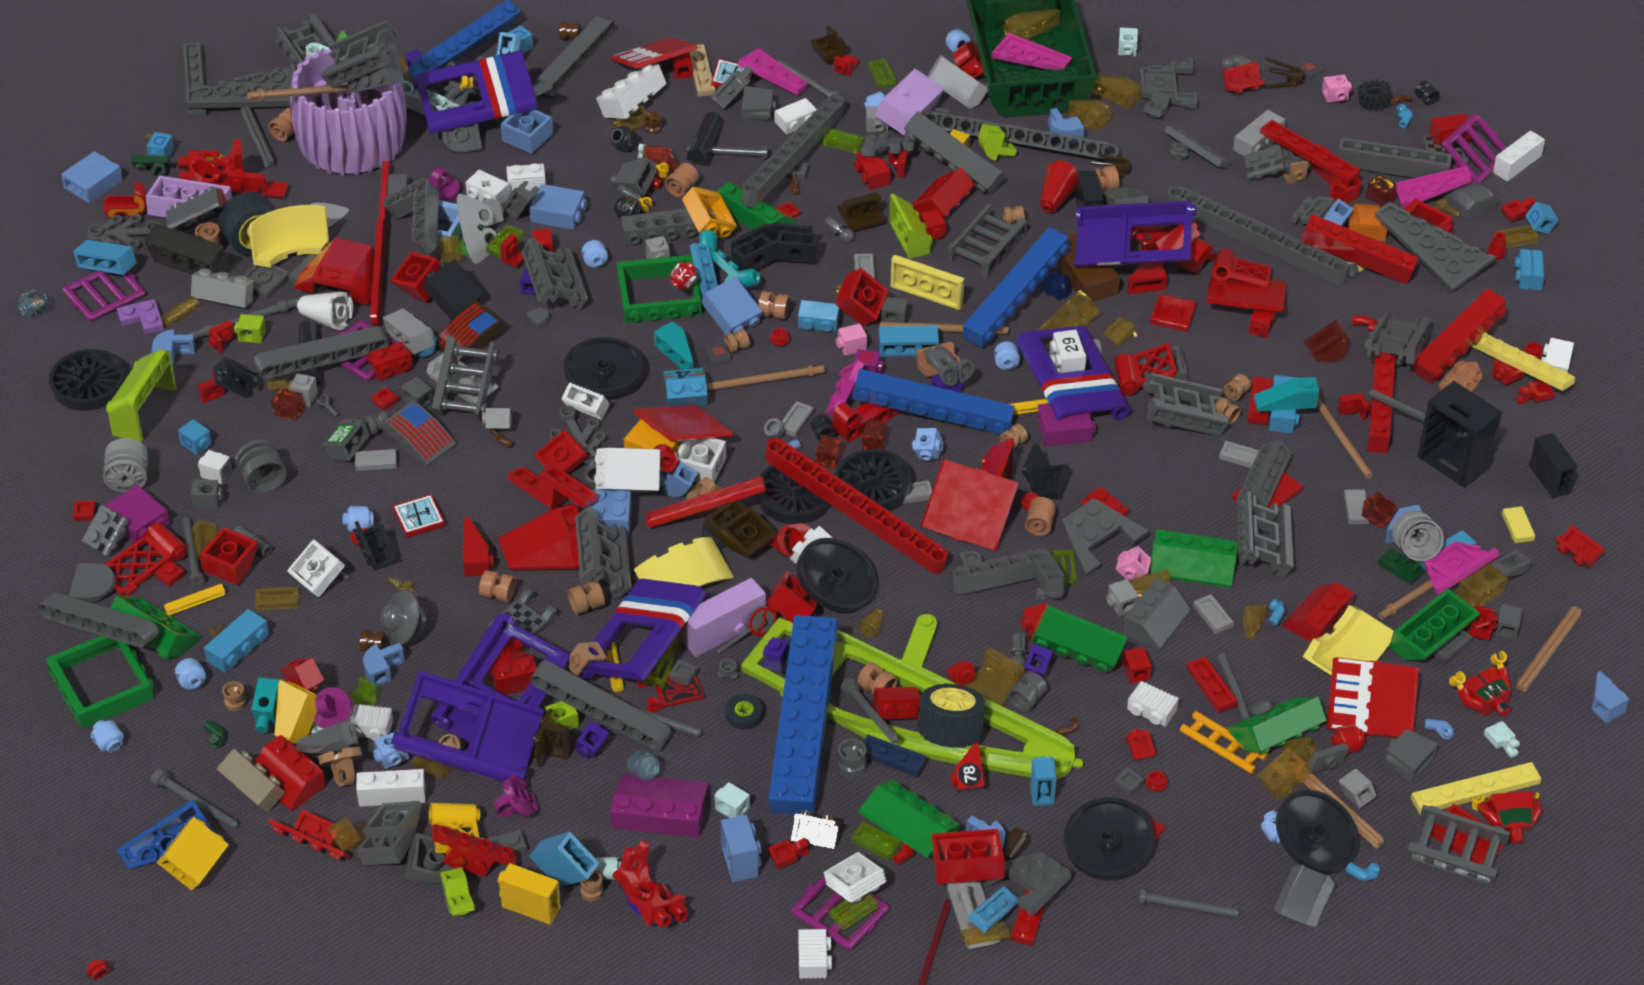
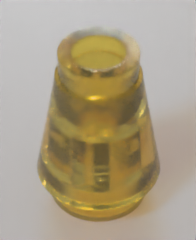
M873 609L860 622L859 630L863 636L871 638L879 633L884 615L880 609Z

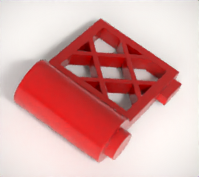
M1221 249L1216 254L1212 274L1218 281L1234 278L1268 288L1272 267L1237 258L1231 250Z
M1169 343L1134 355L1120 354L1114 359L1120 390L1125 395H1133L1143 386L1147 377L1142 379V376L1146 371L1172 378L1178 374ZM1162 352H1168L1164 358L1157 357ZM1148 359L1145 365L1138 363V360ZM1153 361L1159 362L1156 368L1150 367ZM1164 365L1171 366L1172 368L1167 371H1161Z

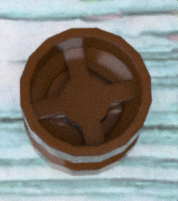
M561 22L560 39L566 40L571 38L574 40L580 34V23L568 24V22Z
M363 630L360 637V651L366 652L376 644L380 650L384 649L386 641L385 632L372 634L370 631Z

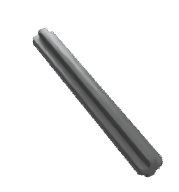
M242 106L241 114L265 166L268 168L274 166V158L250 106Z

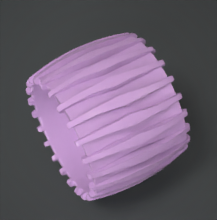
M330 48L325 51L319 49L315 55L305 57V61L299 63L297 71L293 73L291 89L330 86L321 77V73L334 63V59L329 55L332 50ZM401 81L354 93L338 92L290 96L291 120L298 145L310 164L313 163L318 170L324 169L328 174L333 172L340 173L341 176H345V173H354L355 176H359L360 172L368 171V173H372V170L380 167L382 169L383 161L392 162L395 155L400 153L405 139L407 117L405 95Z

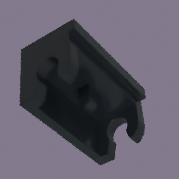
M226 356L213 368L215 384L238 395L248 398L251 395L250 387H257V371Z

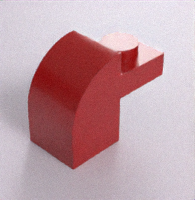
M966 42L953 52V59L956 65L961 67L964 72L974 79L983 74L979 53L973 42Z
M1196 237L1192 240L1191 260L1177 262L1176 264L1190 272L1200 273L1205 261H1214L1216 253L1211 251L1212 245Z

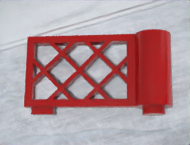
M155 522L147 529L146 535L104 565L110 569H117L116 575H114L116 579L114 590L120 596H129L138 589L137 586L153 575L156 570L169 560H182L186 556L188 548L184 542L162 523ZM145 543L149 545V551H139V548ZM152 556L162 557L158 562H151ZM126 557H133L132 563H122V560ZM137 557H148L147 562L136 563ZM135 568H146L142 574H135ZM121 569H131L130 575H120ZM120 580H129V583L123 588L118 586Z

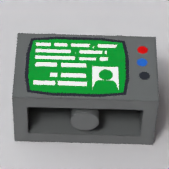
M343 419L323 443V446L330 460L349 461L370 434L363 420Z

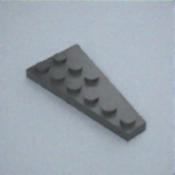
M295 63L289 64V67L280 69V67L273 68V71L268 73L257 72L234 78V81L228 83L221 81L218 82V85L212 87L205 85L185 90L186 108L246 107L247 105L250 107L290 106V96L265 98L259 101L258 99L249 100L247 93L257 91L258 89H263L264 91L291 89Z
M1388 202L1375 212V217L1414 256H1417L1418 260L1451 292H1454L1495 261V256L1487 255L1481 252L1480 248L1464 243L1462 239L1437 226L1433 227L1427 224V221L1422 218L1419 220L1410 215V212L1391 202Z

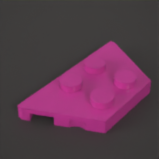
M1455 541L1442 549L1434 558L1424 561V565L1435 593L1439 595L1447 588L1449 589L1499 557L1498 550L1494 548L1491 551H1484L1478 545H1467L1463 542Z

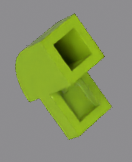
M982 124L978 143L990 159L996 161L998 155L1002 157H1015L1017 149L1011 142L1003 141L1005 133L999 126Z
M463 868L440 872L449 913L452 916H461L474 911V904L469 894Z

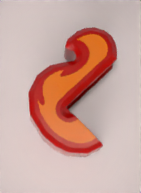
M134 181V196H107L104 199V214L109 218L115 215L120 216V213L128 217L133 214L142 215L147 208V190L145 186L140 182Z

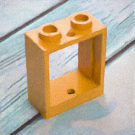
M692 187L682 198L699 233L710 230L715 232L718 237L727 238L737 227L720 193Z

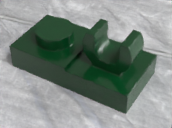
M131 155L130 158L131 164L136 169L147 170V168H152L151 171L154 176H156L158 169H162V175L166 176V168H171L172 164L168 156Z
M1392 548L1378 559L1379 566L1410 585L1424 574V569L1420 567L1418 562L1410 561L1409 557L1403 556Z

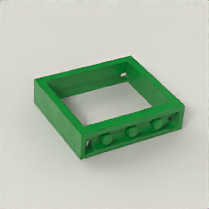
M692 255L616 262L625 323L702 316L701 297L697 280L692 285L694 298L629 305L625 282L626 280L670 276L671 271L679 262L685 264L690 262L694 266Z
M99 636L46 658L48 671L81 730L154 699L152 689L155 688L151 678H146L145 668L142 663H137V655L134 650L129 649V644ZM119 648L140 685L84 708L62 670Z

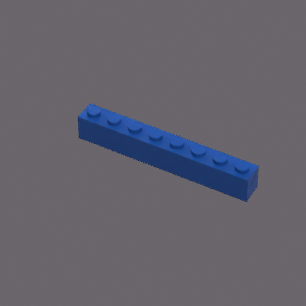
M510 0L504 1L415 60L407 74L414 79L415 74L441 69L450 60L456 62L513 24L521 11Z
M1049 227L963 325V338L981 348L987 342H991L997 330L1003 328L1005 321L1014 315L1016 308L1025 302L1030 292L1033 293L1037 284L1046 278L1049 270L1056 267L1062 255L1065 256L1069 250L1068 236Z
M863 369L858 371L852 399L997 434H1001L1006 430L1009 431L1014 405Z

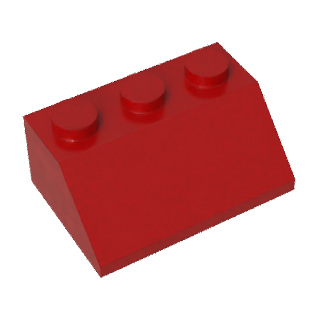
M960 167L939 176L911 205L914 210L918 211L919 215L923 212L938 209L944 219L950 214V209L960 204V199L970 194L969 190L974 186V183L964 169Z
M1009 438L991 447L988 455L983 457L982 469L987 471V473L1008 479L1013 467L1015 439Z
M1337 582L1317 586L1288 617L1282 627L1309 642L1326 633L1329 634L1349 605L1352 606L1354 592Z
M282 735L266 744L254 765L259 763L267 770L265 775L268 777L272 775L281 782L279 787L285 793L278 801L291 812L326 787L323 770L301 751H296V747Z
M998 829L931 834L934 872L937 884L1004 879V855Z

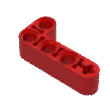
M1318 145V146H1320L1321 148H1323V149L1329 151V150H1328L1326 147H1324L1323 145ZM1310 162L1311 168L1331 185L1329 198H1334L1335 202L1337 199H1340L1346 204L1359 198L1362 184L1359 177H1356L1348 184Z
M842 402L834 409L833 427L836 433L845 441L852 442L899 415L902 411L867 402L853 410L847 403Z

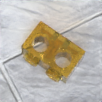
M1490 563L1461 580L1457 596L1473 608L1475 605L1483 606L1505 592L1508 578Z

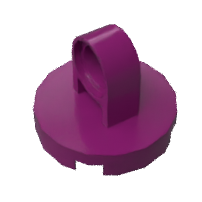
M438 167L433 171L431 177L428 178L429 182L439 192L438 200L450 203L457 199L458 194H460V184L448 171Z
M330 687L317 694L319 696L315 698L317 714L314 722L320 728L325 729L334 724L347 721L350 716H353V700L344 690Z
M513 775L504 780L505 794L494 802L498 816L507 817L518 812L524 817H530L538 810L533 792L528 794L524 788L527 784L520 777Z

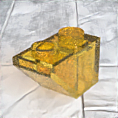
M1071 100L1069 102L1068 116L1071 118L1078 116L1084 126L1097 132L1110 122L1111 108L1098 100Z

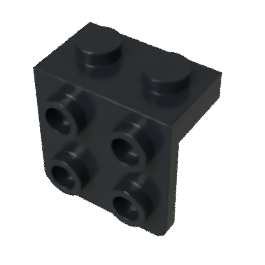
M1033 444L1022 467L1023 476L1026 477L1031 491L1048 499L1059 498L1070 468L1068 464L1050 466L1040 446Z
M359 521L354 522L356 528L353 531L368 566L372 565L376 571L398 562L382 523L363 531Z

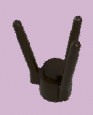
M1269 57L1264 58L1266 61L1288 68V71L1270 69L1269 71L1287 75V80H1290V82L1265 85L1266 89L1285 86L1297 87V83H1302L1303 69H1299L1300 67L1292 66Z
M1098 153L1100 157L1115 161H1089L1090 165H1114L1119 178H1124V174L1129 173V159H1125V157Z

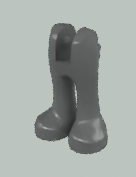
M936 345L935 350L929 347L924 351L927 363L936 368L939 372L940 380L946 385L954 386L957 383V378L960 382H965L974 372V364L969 359L965 358L958 362L942 345Z

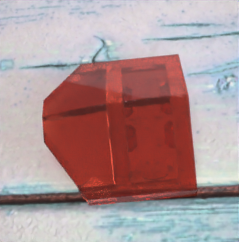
M643 145V158L648 157L651 161L657 162V165L666 163L669 166L667 177L674 173L677 168V162L669 147ZM657 171L655 177H658L657 179L661 183H665L666 178H661Z
M1334 320L1306 339L1304 344L1316 361L1335 363L1345 356L1350 339L1339 323Z

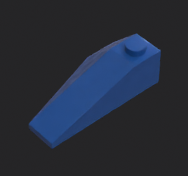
M192 798L116 850L128 869L158 861L184 825L193 817L203 821L211 831L213 829Z

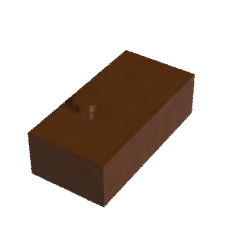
M1077 232L1066 235L1068 236L1069 250L1065 256L1062 255L1057 266L1082 303L1087 304L1118 295L1120 277L1111 265L1074 267Z

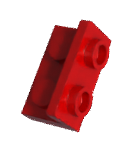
M1256 61L1222 69L1225 90L1232 91L1233 94L1242 93L1245 88H1249V90L1260 88L1259 85L1265 84V80L1260 78L1258 62Z

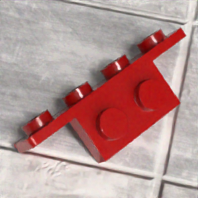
M228 171L227 177L219 178V182L214 183L230 186L232 193L242 194L243 192L252 191L261 193L263 196L284 198L288 189V183L266 181L265 174Z
M303 809L293 829L272 819H269L267 822L274 826L272 829L274 832L283 836L287 832L292 835V840L301 844L307 841L311 843L310 848L321 853L325 849L329 851L328 855L334 859L341 861L342 858L349 860L351 857L347 853L333 847L342 827Z
M433 824L431 828L432 841L450 846L443 858V864L455 868L462 867L464 871L483 877L486 876L494 861L509 865V863L516 865V851L508 846H501L489 840L450 829L447 826Z

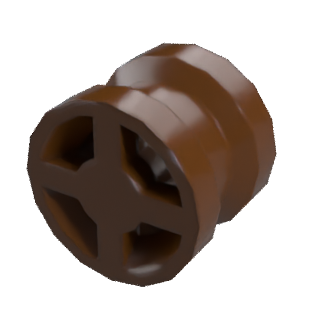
M656 111L644 114V131L649 134L659 133L662 130L661 114Z

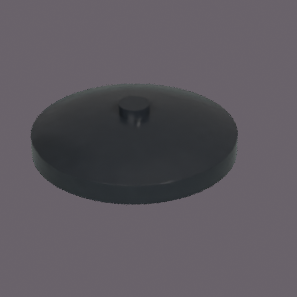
M597 337L582 341L567 353L564 360V375L568 383L575 384L576 386L579 385L583 389H589L604 397L616 396L627 392L639 382L643 373V360L639 351L630 343L612 337Z
M820 538L810 542L798 557L796 565L798 580L808 596L819 605L836 612H854L863 608L873 597L877 585L874 568L869 559L852 544L836 538Z
M1301 790L1291 794L1280 805L1276 815L1277 834L1285 851L1299 865H1304V867L1321 874H1333L1343 870L1354 860L1359 847L1358 831L1351 815L1333 797L1316 790Z
M1105 797L1085 803L1071 815L1064 831V845L1069 860L1079 871L1093 878L1114 880L1133 874L1147 862L1152 853L1154 834L1148 816L1140 807L1124 799Z

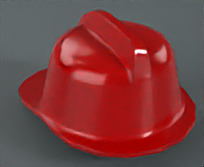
M801 523L783 526L777 532L778 535L774 542L771 543V546L775 547L780 555L791 557L795 553L792 551L793 547L799 541L803 543L806 540L804 535L811 527Z

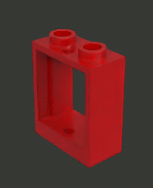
M1416 198L1404 208V210L1410 212V215L1416 218H1422L1449 233L1453 231L1454 226H1452L1454 217Z
M1194 221L1192 225V240L1200 235L1198 226ZM1168 225L1140 244V247L1143 251L1180 249L1183 247L1184 225Z

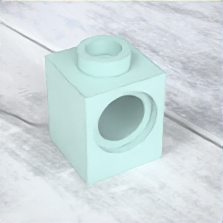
M1120 28L1118 55L1136 56L1138 29Z
M729 782L715 794V810L728 818L743 816L750 809V795Z

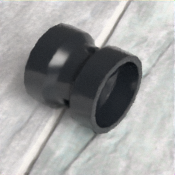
M1427 80L1420 82L1415 88V94L1422 98V101L1427 106L1436 103L1440 97V92L1433 88L1432 84Z
M817 415L811 420L810 426L815 432L818 441L828 442L835 437L836 431L827 415Z

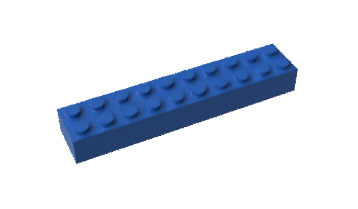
M794 615L769 792L770 813L799 814L800 810L815 813L838 636L837 618Z

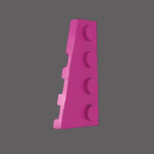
M1008 33L992 52V58L1043 69H1064L1072 63V57L1011 33Z
M760 48L739 59L738 65L745 68L748 65L753 69L754 74L796 95L807 90L808 83Z
M1464 166L1394 183V189L1400 205L1404 209L1415 198L1424 201L1470 183L1472 179L1468 167Z

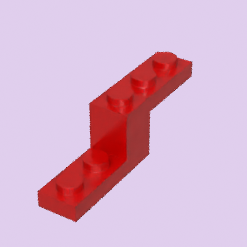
M555 465L541 471L540 477L524 466L508 473L509 481L549 508L565 502L566 497L582 508L598 500L596 492Z

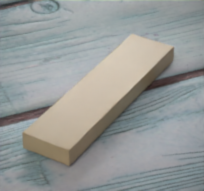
M704 44L697 45L698 48L696 50L690 51L692 75L697 96L713 95L715 87L711 86L712 74Z

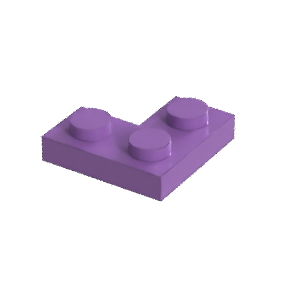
M155 299L117 308L121 326L141 322L144 334L164 330Z

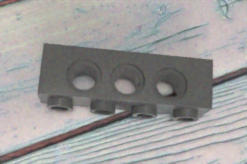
M687 208L621 217V229L625 246L645 243V240L664 236L665 240L697 237L700 234Z

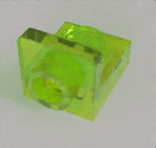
M360 677L358 679L359 687L350 692L349 695L354 704L371 706L377 702L376 687L371 681Z

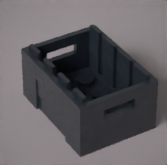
M1452 381L1428 400L1417 457L1458 485L1466 488L1490 469L1493 457L1492 448L1502 411L1456 381ZM1442 458L1459 470L1455 472L1439 460Z

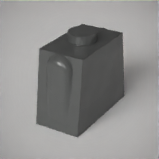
M744 86L742 124L771 123L772 112L776 111V101H773V90Z
M1406 729L1397 739L1394 738L1390 742L1384 763L1408 782L1412 783L1435 758L1438 743Z

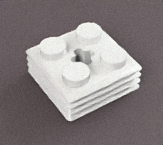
M312 540L287 572L319 597L344 568L345 564L316 540Z
M860 852L855 853L824 872L826 885L849 902L859 901L862 896L870 891H876L879 889V886L886 882L884 870Z

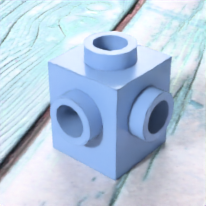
M917 428L916 439L912 443L913 451L916 452L919 459L925 461L939 459L940 451L943 449V441L937 428Z
M394 732L374 741L375 750L373 755L378 763L381 762L385 769L409 759L408 753L395 750L394 744H391Z

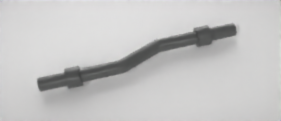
M300 298L287 302L285 300L277 302V305L257 310L247 315L267 316L277 312L284 313L290 308L297 307ZM239 318L230 320L233 327H235V323L239 321ZM217 325L203 326V329L190 332L189 334H193L194 339L204 336L210 337L209 329Z

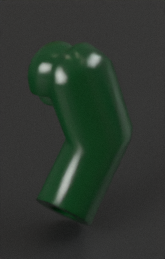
M211 720L207 721L204 729L212 734L211 739L209 738V743L213 747H220L224 743L225 731Z

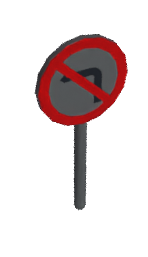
M767 606L755 609L748 619L749 628L717 650V653H722L749 632L756 636H765L777 621L776 612Z

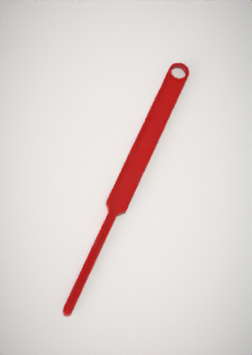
M383 161L370 309L373 326L380 325L387 236V209L383 206V201L388 193L390 161Z

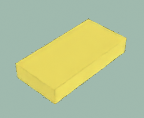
M1522 506L1502 510V516L1514 543L1535 540V534Z

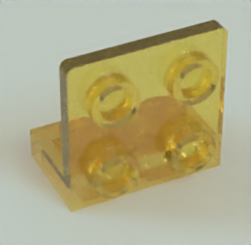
M988 647L984 651L983 666L976 673L977 679L964 686L976 690L982 697L1002 706L1008 700V692L1023 676L1024 666Z

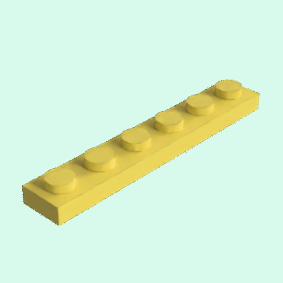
M1486 332L1482 334L1478 342L1471 345V347L1562 391L1575 382V376L1552 366L1550 363L1537 359L1535 356L1527 354L1517 347L1506 344L1502 340L1488 335Z
M1530 762L1412 793L1411 800L1421 815L1423 805L1435 806L1441 810L1449 808L1453 804L1460 805L1472 802V797L1475 800H1480V795H1484L1487 798L1491 794L1507 793L1540 784L1541 777L1533 763Z

